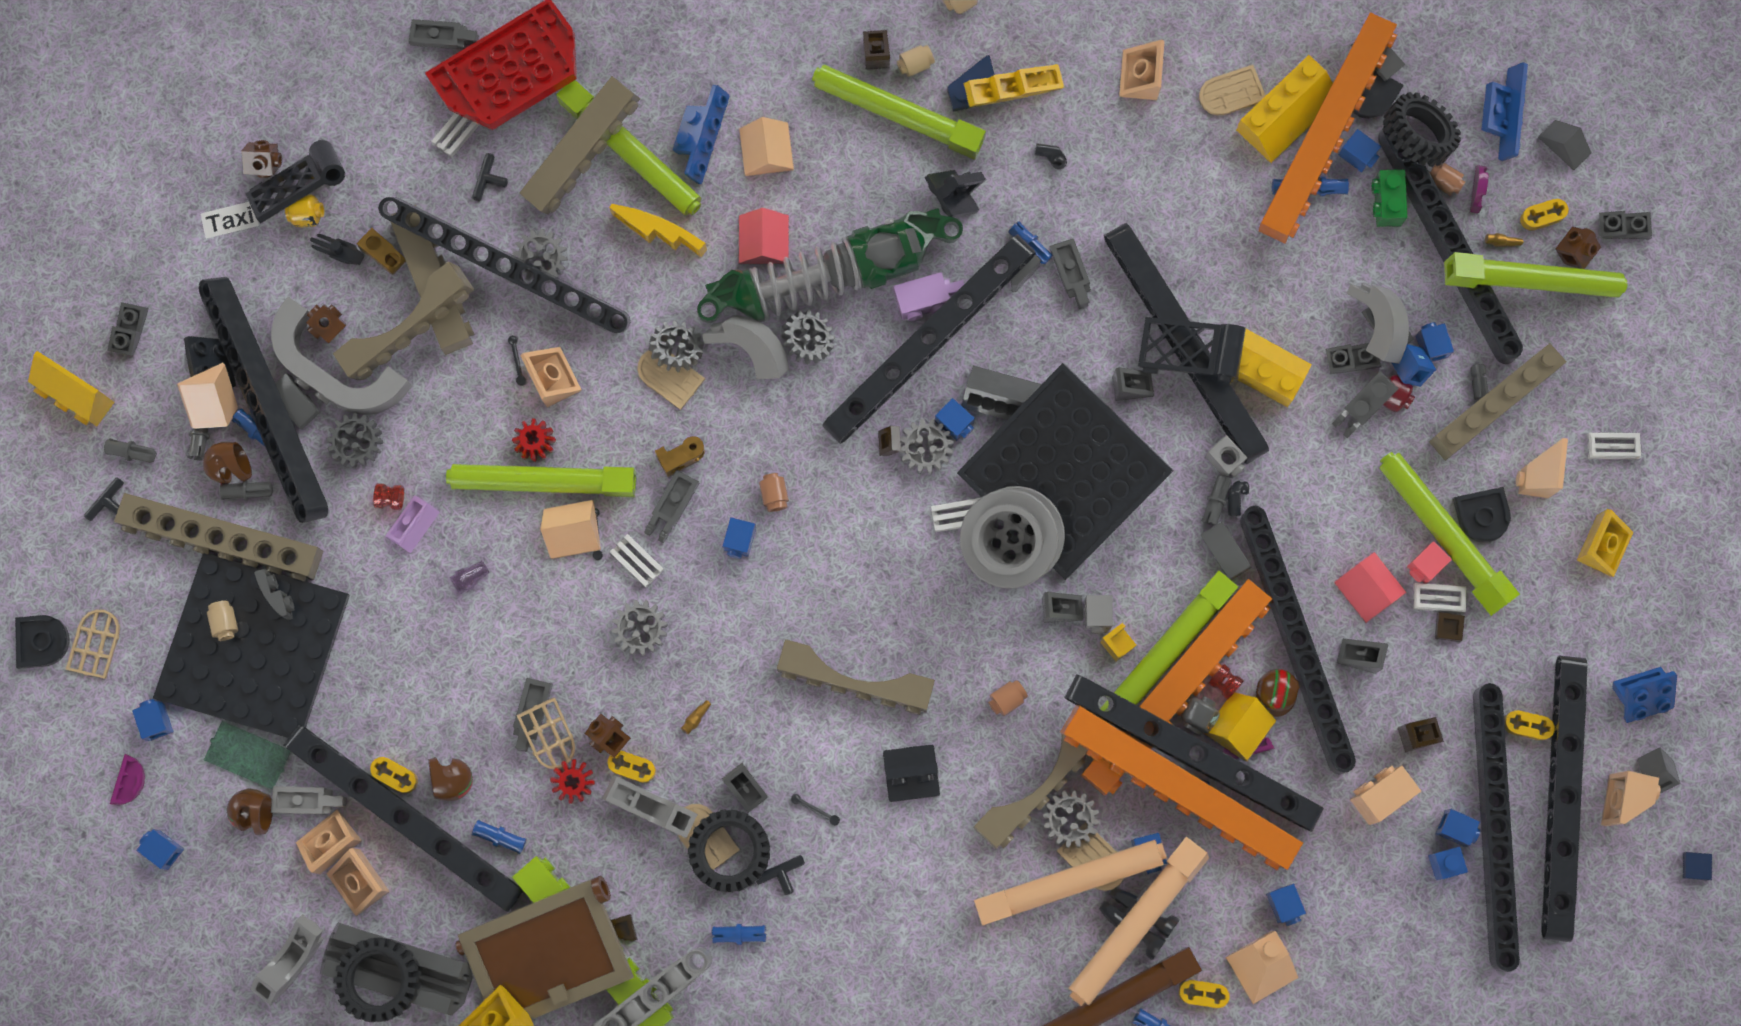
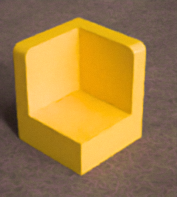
M1123 622L1100 641L1115 662L1137 646L1124 630L1126 626Z

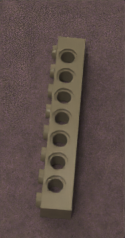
M127 493L123 494L114 520L115 523L122 526V531L136 535L137 531L146 533V538L160 541L162 537L169 539V544L184 548L185 544L194 546L193 551L208 555L209 551L218 553V558H224L229 561L237 558L243 560V565H249L257 568V565L267 567L266 570L268 572L281 575L282 571L291 574L290 578L305 582L306 578L315 579L323 554V550L313 545ZM150 513V521L142 524L143 516ZM171 520H174V528L170 531H166L167 523ZM194 527H199L198 535L190 538V531ZM222 533V542L214 545L215 536ZM247 540L246 549L239 552V543ZM271 547V555L267 558H262L263 550ZM290 554H296L295 562L287 565L286 558Z

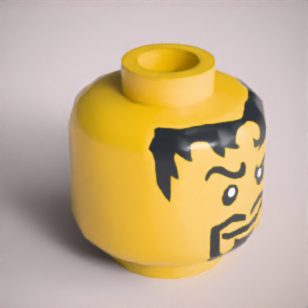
M312 194L306 195L285 208L287 221L291 222L296 228L317 226L325 213L323 203H319L317 197Z

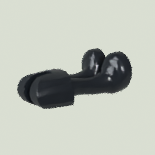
M1116 887L1110 891L1109 896L1118 904L1124 906L1122 911L1106 901L1102 903L1099 910L1117 928L1137 903L1138 896ZM1176 916L1159 917L1153 927L1164 937L1168 938L1180 920ZM1148 931L1142 939L1147 947L1146 956L1153 960L1166 940Z

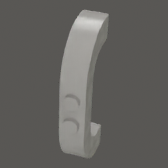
M290 297L285 299L273 320L271 330L272 345L277 358L297 378L295 382L306 391L309 387L317 392L314 396L326 405L330 401L342 410L360 415L380 413L393 407L411 389V383L388 366L373 384L364 388H350L302 355L299 347L301 333L308 325L306 322L310 319L307 316L309 311Z

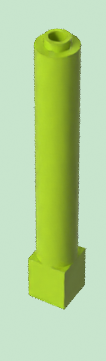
M825 64L821 68L817 67L813 74L812 81L815 82V88L948 145V149L973 160L976 159L985 140L986 131L960 119L958 122Z
M576 80L563 87L556 94L559 104L576 119L580 117L594 99V96ZM622 126L617 134H612L607 140V145L683 215H694L702 205L700 203L701 197L624 126Z
M1454 252L1444 261L1445 285L1474 288L1480 284L1616 298L1625 293L1628 286L1627 279L1620 272L1483 259V255Z
M1390 452L1380 460L1382 465L1379 469L1475 587L1472 593L1490 616L1520 595L1501 570L1497 573L1494 571L1399 452L1395 455L1393 452Z
M452 464L451 469L446 471V483L450 484L451 489L582 493L604 494V496L635 497L636 471L634 467L592 469Z
M1218 570L1114 693L1138 705L1236 591L1238 586ZM1108 700L1101 706L1100 709L1102 711L1108 708Z

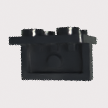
M955 170L931 173L925 176L930 191L936 196L943 212L948 217L954 218L975 214L980 210L971 193L986 181L982 172H966L958 175Z
M194 336L184 338L190 377L224 363L232 388L236 386L234 373L219 339Z
M933 744L883 751L889 802L940 796L938 765Z

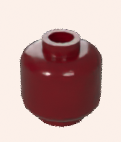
M1392 375L1389 379L1399 389L1383 406L1393 412H1399L1403 407L1408 409L1415 398L1412 395L1413 385L1405 384L1399 376Z

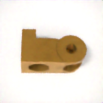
M372 227L356 243L360 250L375 260L391 275H394L406 262L405 258L394 246Z
M696 436L687 437L682 445L668 452L664 446L655 450L656 457L667 477L675 474L676 470L681 471L698 462L705 453L703 441Z

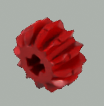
M532 418L531 425L529 426L525 421H522L521 423L524 428L522 430L515 428L514 431L519 436L512 438V442L518 444L514 448L515 452L521 453V457L524 460L530 456L532 462H536L537 455H540L543 460L546 459L544 451L552 453L554 449L549 444L556 442L555 437L551 436L554 432L551 427L546 428L547 423L543 420L537 425V420ZM535 435H537L539 441L536 444L533 442V445H531L529 439L532 436L535 439Z
M572 759L571 767L569 768L568 763L564 760L561 762L564 771L557 767L553 770L560 777L550 778V782L559 783L558 786L552 788V792L556 793L562 790L563 792L559 796L561 801L567 794L569 795L568 802L570 804L574 802V795L582 802L584 796L581 791L587 795L592 793L591 789L585 785L595 784V780L586 779V777L593 774V770L591 769L584 773L582 770L586 767L587 763L583 762L577 768V759ZM568 775H572L573 778H579L580 781L576 783L577 787L574 788L572 784H566V781L569 779Z

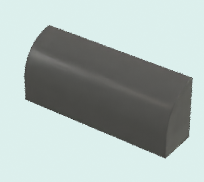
M973 365L961 406L1008 420L1042 384Z

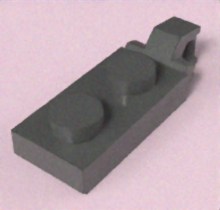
M413 19L411 21L408 42L410 46L464 49L465 45L470 46L478 41L479 35L477 31L467 30V27L460 25L459 22Z
M1074 238L1051 245L1049 249L1065 292L1069 298L1075 297L1079 309L1088 307L1090 301L1087 293L1091 292L1090 280Z
M526 678L516 715L549 700L553 684ZM542 707L532 711L539 726L542 725L545 715ZM529 713L522 716L521 719L527 732L533 730L535 726ZM516 716L513 724V735L518 736L515 748L527 752L529 742ZM538 733L530 735V739L536 740Z

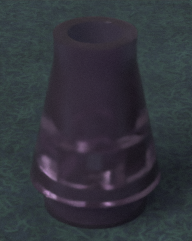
M481 560L476 564L454 571V575L449 578L461 595L464 592L468 593L490 572Z

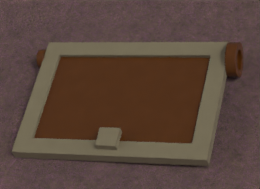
M602 876L584 881L457 935L459 940L455 943L458 953L461 956L466 955L483 999L485 1000L501 985L523 1007L531 1020L634 978L603 904L611 899L608 884Z

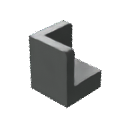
M1661 747L1638 758L1641 774L1659 778L1660 794L1681 784L1673 759Z

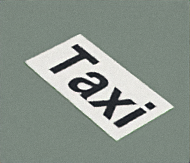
M249 202L200 213L205 238L259 226Z

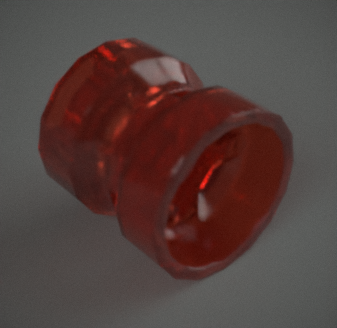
M377 483L373 494L374 507L383 509L390 506L392 510H402L405 495L404 486L394 485L389 487L384 483Z
M1223 664L1208 684L1213 688H1218L1222 696L1228 700L1244 682V679L1239 675L1232 674L1231 669L1226 664Z

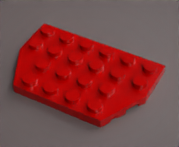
M544 0L425 72V75L449 111L494 130L577 79L575 33L553 1Z

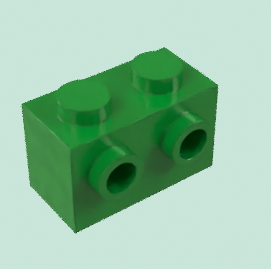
M1380 170L1371 183L1372 194H1375L1373 217H1376V227H1401L1408 218L1405 170Z

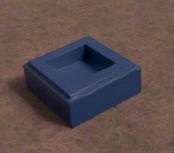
M1683 852V879L1712 880V854Z

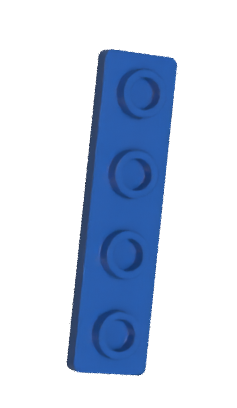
M1525 62L1508 68L1506 86L1493 81L1486 84L1481 130L1500 137L1498 160L1501 161L1519 155L1526 81L1528 77V64Z
M712 85L706 106L686 105L672 149L676 154L690 155L685 175L697 184H702L730 97L719 85Z

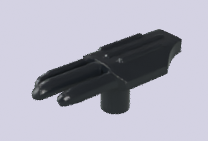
M317 234V237L327 240L331 244L313 237L310 238L311 242L328 248L330 251L315 245L311 246L313 249L345 264L360 265L365 256L354 244L339 238L333 239L323 234Z

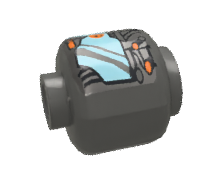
M1204 695L1201 699L1191 698L1187 708L1181 715L1184 721L1183 726L1200 736L1202 733H1209L1220 716V712L1214 708L1216 702Z

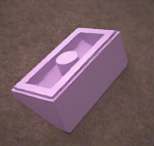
M414 495L385 537L411 553L436 519L439 511Z

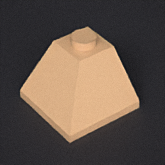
M1567 438L1559 440L1523 467L1521 471H1518L1515 481L1516 486H1519L1518 494L1549 499L1563 489Z
M1632 771L1609 774L1601 825L1626 824L1653 806L1660 796L1659 778Z
M1276 931L1266 933L1226 957L1252 1004L1298 978L1291 957Z

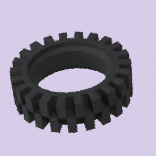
M1407 92L1406 95L1402 94L1384 114L1383 125L1386 126L1384 131L1390 134L1388 137L1390 142H1397L1394 145L1397 150L1399 148L1404 150L1402 155L1405 157L1408 154L1411 155V161L1416 162L1419 159L1420 165L1425 166L1428 164L1429 167L1439 166L1460 145L1461 137L1459 135L1461 132L1459 129H1455L1458 124L1456 121H1450L1453 116L1451 113H1444L1446 108L1443 105L1440 108L1436 106L1438 103L1436 100L1433 99L1429 102V96L1423 95L1421 98L1420 93L1415 92L1412 94ZM1406 115L1423 122L1433 132L1438 143L1428 141L1420 136L1411 127Z
M724 809L709 814L708 817L700 821L698 826H695L692 837L690 836L688 860L694 874L701 882L721 892H734L752 886L761 878L770 860V842L766 831L755 818L745 812ZM733 826L744 830L749 835L754 851L751 863L745 870L736 875L726 876L715 872L709 866L705 856V847L712 833L720 828Z
M369 938L368 940L359 941L357 945L347 949V954L342 955L340 958V965L336 966L335 971L338 972L333 982L337 985V988L334 989L335 995H339L340 999L338 1002L340 1005L345 1006V1011L348 1014H353L354 1018L358 1020L383 1022L399 1017L405 1010H408L412 1006L411 1002L416 1000L418 996L416 994L417 989H420L421 983H419L421 971H418L417 968L419 963L413 958L414 954L411 950H407L404 944L387 938ZM381 954L393 959L400 969L402 979L396 996L388 1003L376 1006L368 1004L358 996L354 986V975L357 967L363 960L372 955Z

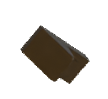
M887 30L863 31L865 69L890 68Z

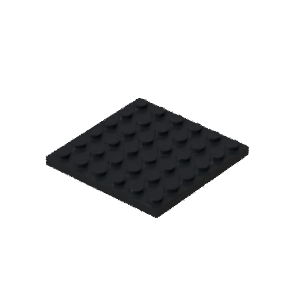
M1062 363L966 462L957 474L980 497L1002 488L1016 486L1031 488L1047 497L1062 517L1065 532L1063 550L1053 569L1064 580H1067L1174 470L1065 363ZM1013 513V521L1020 523L1021 517ZM1029 524L1027 526V532L1031 535H1034V531L1031 525Z
M203 553L153 699L289 738L298 724L303 725V728L307 726L350 595L270 572L277 579L278 589L275 591L281 590L287 596H291L293 600L294 611H291L293 619L287 620L277 613L264 597L254 573L255 571L262 570L261 568H254L249 565H243L240 562L229 561L212 554L207 555ZM218 601H229V605L233 607L238 632L234 634V637L225 641H219L218 638L212 637L207 617L208 605Z

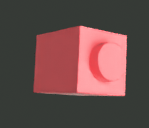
M1433 541L1407 567L1410 569V575L1417 582L1427 584L1452 559Z

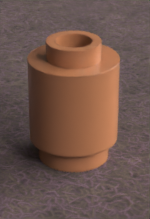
M1446 163L1439 166L1434 165L1430 171V175L1438 189L1449 196L1453 192L1458 194L1466 182L1462 180L1464 174Z
M778 473L764 475V480L760 481L759 485L763 504L767 507L768 512H776L788 508L787 502L789 499L784 477L778 476Z
M1018 680L1014 682L1009 681L989 695L991 700L988 704L996 715L1001 713L1002 716H1005L1022 705L1028 694Z

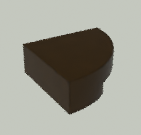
M631 914L611 920L618 938L627 941L638 940Z

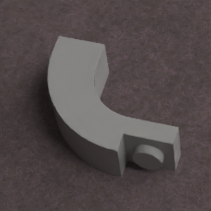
M1362 283L1361 286L1350 284L1347 294L1366 304L1374 315V333L1366 351L1383 361L1400 363L1409 336L1408 316L1402 301L1389 288L1376 285L1371 286Z
M733 315L725 322L712 324L710 329L702 334L704 344L729 342L744 348L753 361L757 379L780 378L790 370L785 350L777 336L767 326L753 318Z
M615 775L612 776L602 797L603 800L685 838H687L697 817L696 813Z
M302 914L295 921L286 943L278 954L255 976L250 990L270 1006L295 981L324 939L321 937L323 930L316 922L309 920Z

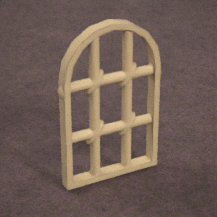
M96 609L88 612L81 619L65 670L82 673L85 676L107 678L120 631L118 619L112 613ZM99 613L108 614L104 631L96 630L95 627ZM94 614L91 627H83L85 620ZM112 618L116 625L115 634L109 633ZM81 630L86 631L88 634L84 649L76 648ZM93 633L101 635L98 652L89 651ZM107 636L114 638L109 655L103 654L104 651H102ZM75 652H80L82 655L78 670L70 668ZM87 654L95 656L91 673L82 671ZM100 657L108 659L103 675L96 674Z
M555 697L516 715L533 751V755L541 765L550 769L555 767L562 768L561 764L556 765L551 754V749L557 746L560 747L566 762L569 763L575 752V743ZM551 702L554 703L560 716L554 720L551 719L545 706ZM542 707L547 723L539 726L532 711ZM528 713L535 726L529 732H527L521 719L522 716ZM561 720L568 734V737L562 740L555 728V723ZM549 726L556 738V743L550 746L547 745L542 734L543 729ZM536 732L543 744V749L537 752L529 737ZM570 740L572 748L571 754L568 757L564 743ZM546 752L552 766L543 763L538 756Z

